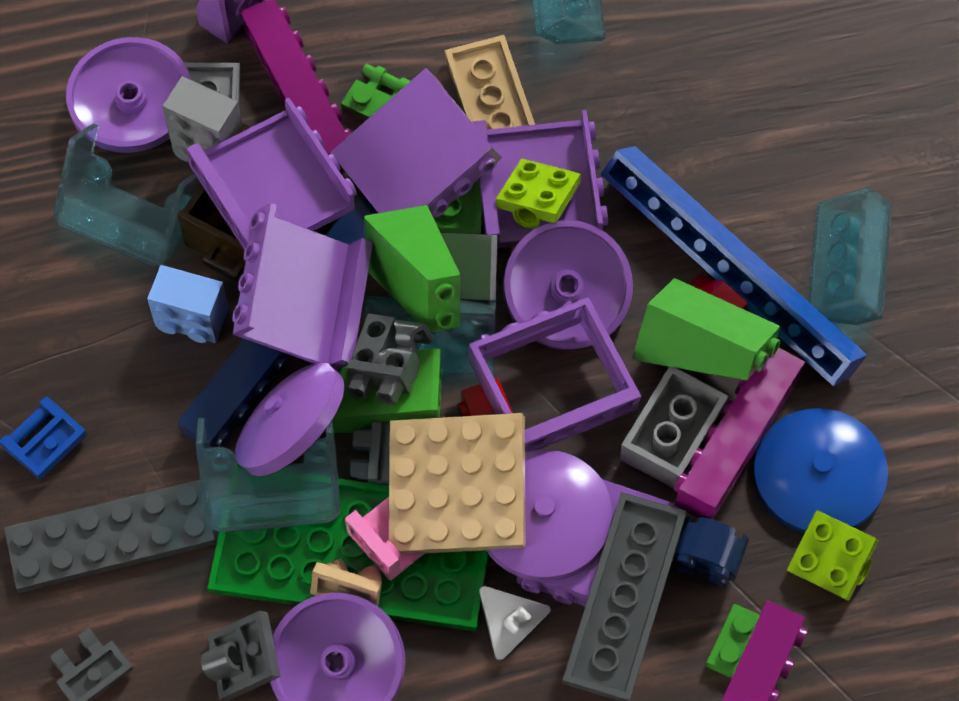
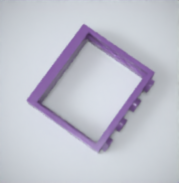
M589 297L575 303L568 301L561 308L552 312H539L529 321L521 324L517 322L511 323L504 327L501 332L491 336L488 334L481 335L480 340L469 344L467 359L495 414L512 413L485 361L580 323L613 383L617 393L525 429V452L540 450L638 409L641 395Z

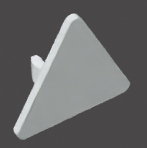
M487 586L479 589L495 658L498 660L504 659L550 613L548 605Z

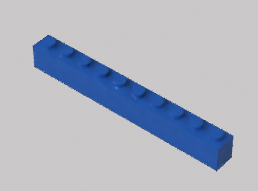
M636 146L619 149L615 152L600 174L712 277L730 286L748 303L747 308L753 314L779 325L778 337L832 386L848 380L867 356L863 350Z

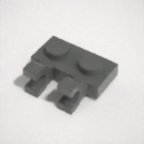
M87 628L78 637L85 649L91 654L89 658L75 667L61 648L50 656L53 664L63 675L56 683L69 701H92L133 670L132 665L112 640L103 646L92 630Z

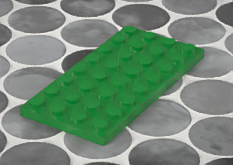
M233 464L207 588L208 592L297 606L304 600L315 596L310 594L312 572L317 562L327 564L330 561L342 558L348 568V572L354 574L373 565V561L347 533L345 518L355 510L363 518L389 497V486L282 470L268 475L254 476L249 474L240 464ZM486 550L425 553L391 581L380 570L382 585L378 607L391 620L476 632L481 606L479 589L484 586L489 554Z

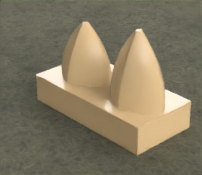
M342 558L330 561L327 564L317 562L312 572L310 594L315 596L325 593L353 594L379 606L382 585L381 573L375 564L362 569L357 574L350 573Z

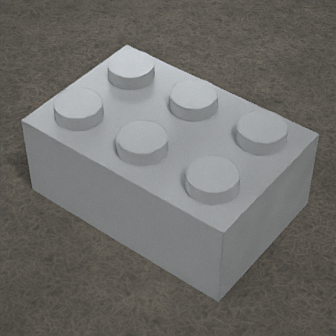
M181 76L162 106L173 152L178 158L189 162L188 147L199 143L203 151L235 136L242 126L237 101Z
M669 367L623 441L620 460L674 489L682 473L688 475L692 469L689 463L698 448L703 450L707 444L704 440L713 424L718 425L722 419L720 414L729 396L677 368Z

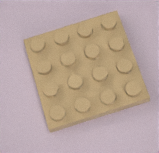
M523 413L390 421L389 541L400 554L526 548L525 416Z

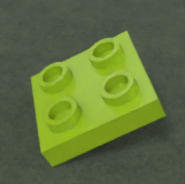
M521 158L496 197V208L513 212V218L516 223L525 229L537 228L542 220L556 224L579 187L581 175L573 171Z
M816 510L787 571L849 601L856 586L860 585L869 573L872 565L871 556L879 540Z

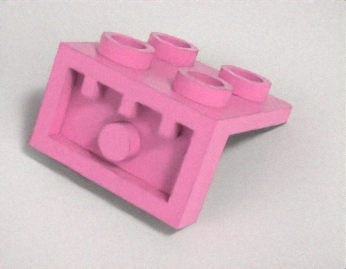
M389 497L363 518L356 510L345 518L347 533L389 581L425 554H400L389 541Z

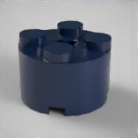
M691 516L685 517L673 560L677 563L675 569L689 576H694L696 572L709 576L708 581L710 583L727 587L728 581H733L737 577L749 539L744 534L742 539L734 536L736 529L724 523L699 517L698 522L693 523L691 522Z

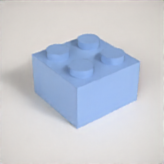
M160 265L147 298L154 324L160 331L167 334H175L177 332L188 335L190 339L200 343H205L206 341L217 342L229 311L223 282Z

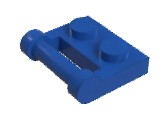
M47 396L39 402L40 407L9 436L4 435L0 439V446L39 480L46 476L87 436L86 430ZM48 416L53 417L23 448L19 446Z

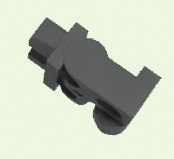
M368 313L355 346L352 360H349L346 367L351 375L348 390L352 397L365 400L368 398L371 389L375 388L378 389L376 395L380 401L395 405L402 393L410 394L413 388L412 382L417 377L419 370V359L416 354L417 346L415 343L431 344L433 340L427 325ZM379 325H384L386 328L381 329Z
M372 422L371 428L354 429L353 450L370 452L369 460L351 459V480L389 486L390 423Z

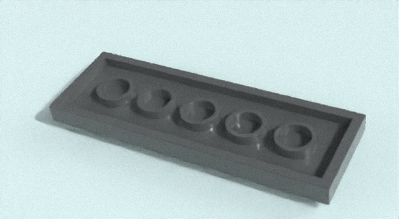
M201 479L4 527L18 594L216 545Z
M621 492L562 680L563 685L616 701L631 700L687 511Z

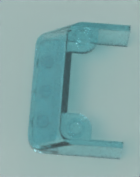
M93 123L69 139L54 207V217L61 227L148 265L160 266L172 256L182 238L177 214L180 210L183 211L200 187L201 182L193 173L178 185L177 192L167 197L164 208L111 186L112 169L110 164L104 158L93 154L99 125Z
M199 418L197 420L196 450L205 520L208 526L215 531L227 532L328 523L336 519L340 513L341 505L334 419L331 420L326 428L327 438H318L303 453L304 463L290 464L274 473L254 476L245 469L237 468L236 456L231 450L225 447L208 448L205 419Z

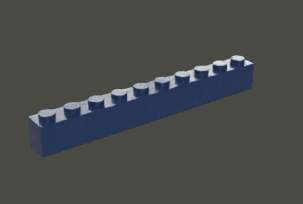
M362 192L354 200L355 210L341 216L328 232L327 237L348 245L361 238L365 239L364 216L377 214L378 212ZM243 339L179 419L178 426L181 435L211 455L218 448L225 447L231 439V431L238 422L243 423L250 415L253 403L258 397L263 398L267 394L275 375L278 372H284L288 367L291 355Z

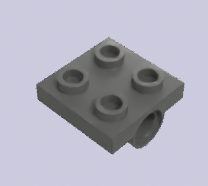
M257 611L207 635L210 650L202 654L201 666L205 675L210 680L216 681L220 700H232L281 677L267 612Z

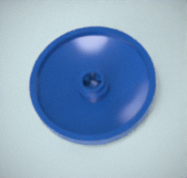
M814 408L791 413L777 421L766 432L755 455L753 478L758 497L769 514L785 527L797 533L805 534L816 510L854 528L864 524L875 513L884 496L888 479V467L879 441L864 424L839 411Z

